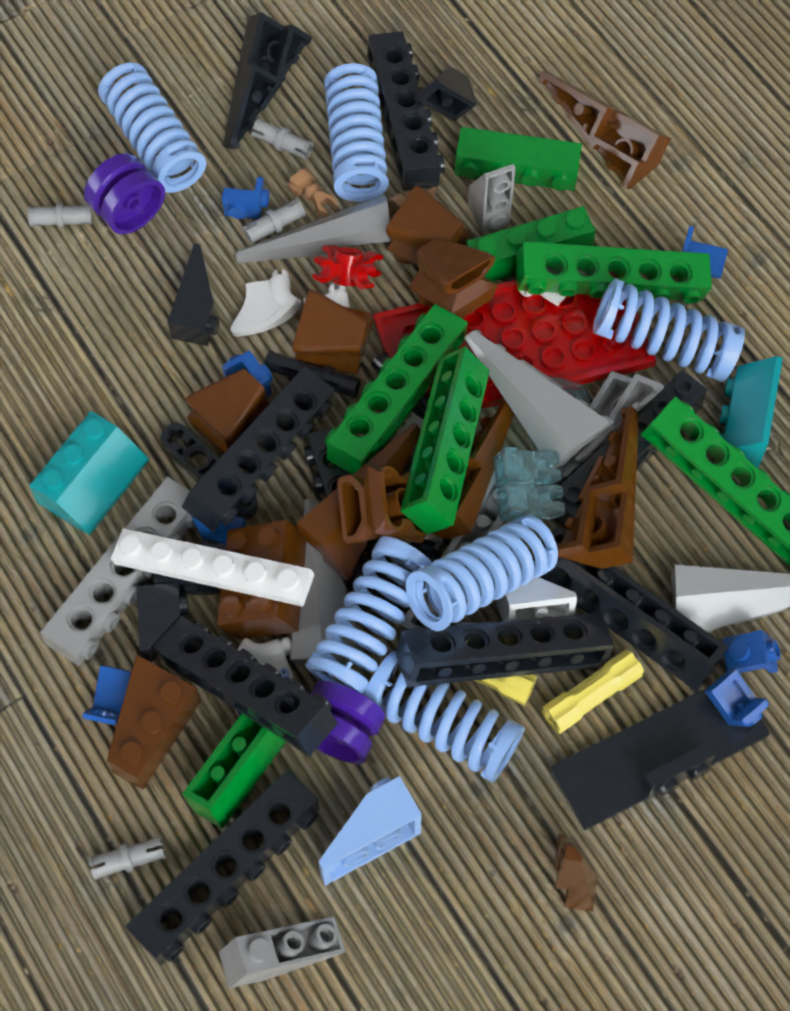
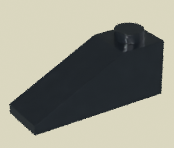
M194 243L168 319L171 339L208 346L211 335H216L218 332L220 318L215 314L201 245Z

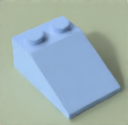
M400 776L393 780L389 777L384 778L370 788L371 792L366 794L318 861L320 874L325 886L421 834L422 814Z

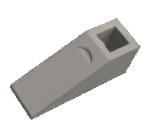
M514 164L485 173L469 185L468 206L481 232L491 229L498 230L510 223L515 177Z
M333 916L235 937L219 952L230 989L264 981L341 955L346 951L335 917Z

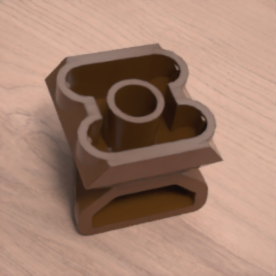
M415 186L387 225L386 232L388 237L392 238V241L386 250L392 252L394 258L400 263H414L418 265L417 252L423 245L438 237L466 245L470 231L465 229L464 223L425 189Z
M439 237L419 248L417 252L419 271L408 288L417 294V300L420 304L424 306L436 304L463 318L492 300L498 285L484 275L494 265V255Z
M309 290L293 342V351L296 353L295 359L306 361L313 365L330 366L342 373L357 375L372 328L374 314L342 306L318 291Z
M245 369L222 378L189 394L183 399L194 410L187 416L192 427L222 455L269 405L266 400L264 387Z
M367 466L365 479L354 475H346L339 478L337 487L342 535L346 543L357 544L377 540L382 536L417 543L423 542L427 535L400 511L410 472L401 475L391 466H384L379 469Z

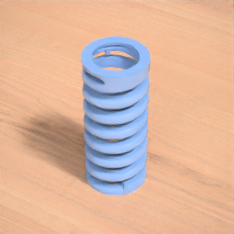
M129 62L109 71L99 84V97L107 106L110 114L115 118L125 137L130 141V145L137 151V155L145 164L146 169L163 184L167 193L182 191L194 184L205 171L206 158L201 152H198L197 145L194 141H191L189 133L183 129V124L175 117V112L171 107H168V102L161 96L160 90L153 84V80L148 75L146 69L138 63ZM126 73H131V74H128V75L124 76L123 78H121V79H120L118 82H116L115 85L112 87V84L114 83V81H115L119 76H121V75H123V74H126ZM137 83V85L130 88L121 97H119L127 87ZM190 166L192 167V169L183 176L172 179L169 178L171 176L180 174L181 172L188 169Z
M351 63L340 65L332 69L324 79L332 170L334 172V191L338 196L348 201H368L381 196L389 186V179L386 175V152L383 148V124L381 123V111L379 109L378 78L374 70L363 64ZM351 73L361 74V75L346 76V77H343V78L339 79L341 76L346 75V74H351ZM351 86H363V87H365V88H352V89H347V90L342 91L343 89L348 88V87H351ZM375 183V186L370 188L351 187V184L369 185Z
M617 278L612 280L597 310L593 325L594 334L608 339L612 338L614 331L611 330L618 309L622 310L624 308L622 303L627 298L625 312L615 333V341L617 343L625 341L635 314L643 304L641 318L631 338V347L636 350L642 346L651 320L659 310L658 322L651 333L646 348L648 355L652 356L658 352L665 337L668 324L675 316L674 327L663 349V360L669 362L675 357L684 330L691 322L690 333L679 354V366L685 368L691 363L697 350L700 336L707 328V336L695 359L694 371L698 374L703 373L707 369L712 356L715 355L712 366L708 369L706 376L719 382H724L737 363L745 338V329L743 327L736 326L727 321L718 323L717 319L712 315L702 317L697 309L686 311L684 305L679 302L670 305L666 297L661 296L654 299L653 294L648 290L638 293L634 285L627 284L624 286L625 282ZM723 334V343L719 350L715 351L717 340Z
M532 515L520 516L511 523L504 524L499 529L489 532L484 537L477 538L471 544L464 545L459 550L448 553L444 558L437 559L430 565L412 572L406 581L407 600L413 613L423 625L434 631H442L450 623L461 621L465 615L475 613L478 608L488 606L492 600H499L506 593L515 591L520 585L528 584L532 578H538L551 571L558 559L557 544L549 528L540 519ZM529 528L535 530L540 535L546 548H544L541 540L537 537V535ZM520 537L530 546L534 553L535 561H533L532 555ZM423 593H427L428 599L439 617L433 615L429 610Z
M382 536L377 541L371 553L373 560L364 563L362 568L363 576L356 578L353 582L354 592L348 593L344 598L345 608H341L335 613L334 620L336 624H331L326 628L325 637L327 640H322L316 645V653L313 652L305 664L308 671L319 680L344 685L362 695L368 686V680L360 673L351 669V665L354 664L368 672H375L378 664L365 653L346 645L340 637L351 639L360 647L377 656L386 655L387 647L375 637L356 629L348 620L359 622L366 629L384 639H395L396 630L391 625L364 612L358 604L366 605L388 621L396 624L404 623L406 617L399 608L372 595L367 588L375 589L382 596L401 607L411 608L407 600L406 591L391 582L380 579L375 572L385 574L396 584L406 589V581L411 574L409 571L414 572L432 563L428 557L413 546L389 536ZM384 556L390 558L393 563H389ZM331 653L341 655L349 662L343 665ZM334 676V677L338 678L339 680L343 681L345 684L338 682L337 680L333 679L332 677Z
M396 651L390 652L375 671L365 690L364 696L375 702L384 712L386 711V718L389 722L394 724L402 721V727L408 733L419 730V739L425 743L435 739V748L440 752H446L452 748L451 756L453 760L462 762L468 758V768L471 771L478 772L483 769L480 776L494 783L516 750L525 727L512 719L506 720L491 743L489 742L488 747L482 753L499 713L495 709L489 710L484 721L466 743L473 722L482 708V702L475 699L461 721L449 734L453 720L466 698V693L463 690L456 691L446 710L432 725L437 709L450 688L449 683L438 684L428 703L415 717L419 703L430 685L415 686L408 699L399 707L407 685L402 672L395 685L390 682L399 665ZM387 686L392 687V690L384 698H382L383 692L385 691Z

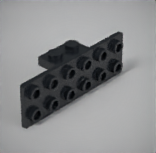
M707 687L552 765L550 772L583 830H588L657 794L664 796L679 787L678 783L688 778H691V780L700 778L710 771L711 766L766 739L770 734L762 719L749 727L728 725L705 693V690L709 688Z

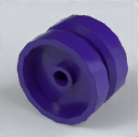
M129 153L117 154L105 160L92 173L84 189V200L97 215L101 216L115 233L122 235L133 233L144 227L154 218L165 198L163 184L151 172H148L144 164L135 155Z
M318 681L314 684L310 695L313 696L315 693H318L332 705L330 711L338 724L316 750L350 764L360 765L365 763L372 748V741L369 737L379 733L385 721V712L371 699L351 688L330 681Z

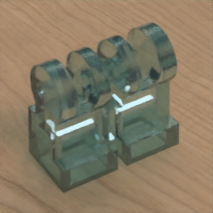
M504 447L494 457L496 487H502L497 491L500 521H514L523 515H532L538 519H553L566 514L565 503L552 501L564 495L562 486L544 485L535 487L534 484H551L562 479L561 470L548 468L560 463L558 451L518 450V447Z

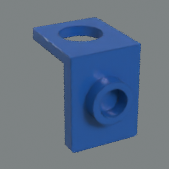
M689 226L682 252L710 254L711 277L720 279L728 249L691 241L694 226Z
M107 665L100 666L93 707L83 712L82 718L117 725L132 671Z

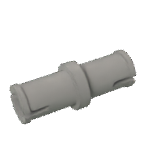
M260 118L256 120L252 128L254 130L251 132L252 137L274 145L275 150L280 152L285 150L301 157L305 161L310 157L312 150L309 148L314 146L312 141H307L292 134L291 130L286 127L281 129Z
M295 198L274 211L269 209L265 212V216L243 226L242 229L250 244H254L273 232L280 233L283 231L282 227L306 216L305 210L300 201Z
M56 203V206L50 207L28 206L29 226L57 225L58 228H64L65 225L72 224L92 225V208L89 205L63 206V203Z
M161 836L133 845H129L127 842L120 844V849L90 856L89 866L95 867L105 864L104 866L91 869L93 878L97 880L100 877L123 870L130 873L135 871L137 866L166 859L165 849L161 848L150 852L152 849L164 846Z

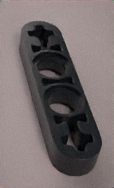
M170 424L162 431L161 441L165 452L197 483L220 459L183 424ZM173 436L177 439L182 437L183 444L187 449L183 451V447L176 441L171 443L170 438ZM200 454L207 457V462L202 467H193L189 464L190 459L195 455ZM219 489L223 494L229 495L226 491ZM256 494L248 502V507L245 508L242 505L238 507L240 511L236 517L248 520L257 513L258 503Z

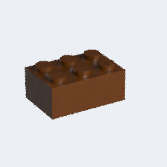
M287 520L229 529L227 531L225 550L304 567L307 541L298 535V529ZM221 588L217 625L239 640L299 632L301 606Z

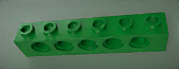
M523 241L516 254L517 291H527L532 295L550 292L558 293L565 297L583 294L590 295L592 298H603L609 284L615 279L610 275L609 271L615 273L618 276L617 279L625 282L624 286L632 284L637 288L638 293L648 290L653 294L654 299L663 296L668 300H682L685 304H695L701 302L712 289L710 254ZM546 268H552L557 274H551ZM578 270H583L588 276L581 275ZM640 273L646 275L649 280L642 278ZM671 275L675 276L679 282L673 280Z
M436 304L432 306L427 314L422 313L415 324V330L410 336L405 335L400 341L397 353L393 358L388 357L384 361L376 380H370L366 384L358 403H352L344 414V421L338 428L333 427L325 439L327 460L354 474L379 453L433 384L440 357L458 350L465 342L464 337L466 336L468 322ZM374 410H380V411H383V412L377 413V412H373V411H374ZM361 433L364 436H355L354 434Z
M466 346L441 356L439 359L400 509L426 535L454 525L490 372Z
M675 396L640 435L790 566V531L783 524V520L790 524V493L782 491L771 481L770 476L764 470L756 468L746 459L745 454L739 448L731 446L720 436L719 431L714 426L705 423L695 414L693 408L688 403L680 401ZM680 430L689 435L690 441L685 440L681 436ZM706 453L714 457L715 464L707 459ZM731 475H734L739 479L741 486H738L733 482ZM757 497L765 502L766 509L759 505Z

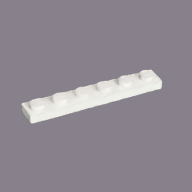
M124 528L111 556V560L115 565L302 607L315 575L309 568Z

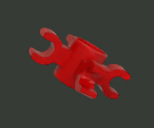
M336 245L322 246V250L328 254V258L324 256L314 258V262L320 265L323 270L319 274H312V278L321 283H327L332 280L338 285L357 286L360 289L374 288V283L369 281L368 275L374 278L381 275V271L377 270L373 263L376 260H383V256L375 251H368L364 254L363 251L356 248H339Z

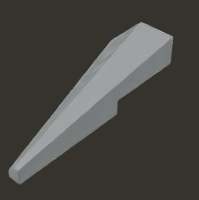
M385 195L373 198L237 250L236 261L237 263L328 255L322 250V246L336 245L340 247L391 242V238L388 237L386 232L387 225L390 222L387 199Z
M476 329L464 337L476 357L490 370V378L551 470L566 464L582 447L593 442L613 423L609 417L601 416L589 408L587 402L582 399H576L562 389L563 386L526 361L518 360L506 352V348L502 345L494 344L482 336L480 330Z
M611 371L589 408L601 416L609 417L613 423L593 442L582 447L566 464L551 470L546 462L525 496L528 504L536 505L608 439L611 432L617 431L623 419L621 415L623 408L633 406L638 412L664 388L663 384L638 374L630 378Z
M305 499L303 517L320 502L318 500ZM308 542L306 544L304 568L311 569L315 575L304 606H301L299 632H293L290 656V660L299 665H305L312 653H316V645L322 640H327L325 630L331 624H336L334 620L337 610L345 608L344 598L348 594L344 578L325 563L323 555ZM348 620L356 629H359L355 621ZM340 637L346 645L365 653L364 648L351 639ZM331 653L339 663L346 665L349 662L343 656Z
M674 565L671 574L673 608L708 633H712L714 629L731 624L738 625L775 614L790 607V574Z

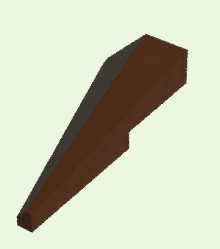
M542 71L538 79L539 82L548 88L553 95L554 101L563 107L570 121L589 145L598 151L606 161L604 164L621 180L620 184L624 188L631 189L658 166L671 140L670 137L553 74Z
M504 397L499 400L500 406L492 418L485 416L480 421L482 429L474 436L454 525L431 534L443 539H449L472 533L514 415Z
M633 406L622 409L621 415L623 419L617 431L610 433L608 437L610 445L605 455L598 457L578 497L581 504L575 516L568 517L565 523L567 532L562 542L556 543L558 557L600 569L633 562L639 414Z
M415 422L412 423L353 475L365 479L367 466L378 469L384 466H391L398 474H402L419 440L421 432L419 426ZM337 488L297 522L298 535L323 555L324 562L346 581H349L360 556L363 555L367 547V542L349 544L343 540Z
M558 834L554 869H558L555 888L566 889L564 907L594 912L597 874L568 837Z

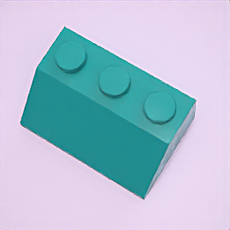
M775 356L738 366L734 378H727L724 396L729 397L728 406L723 405L721 409L719 424L724 425L723 434H720V436L731 446L739 448L745 454L746 459L756 468H759L769 443L783 357Z
M90 411L31 482L29 487L37 504L90 536L146 466L149 458L116 425Z

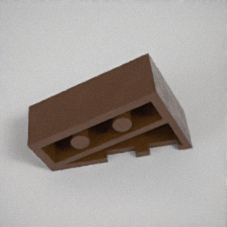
M138 655L135 658L107 762L115 775L144 790L201 701L196 687Z

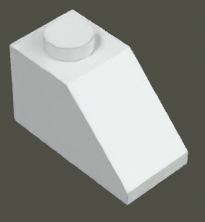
M538 577L532 578L526 585H520L515 591L506 593L497 600L496 606L503 621L535 619L545 616L575 615L577 596L571 590Z

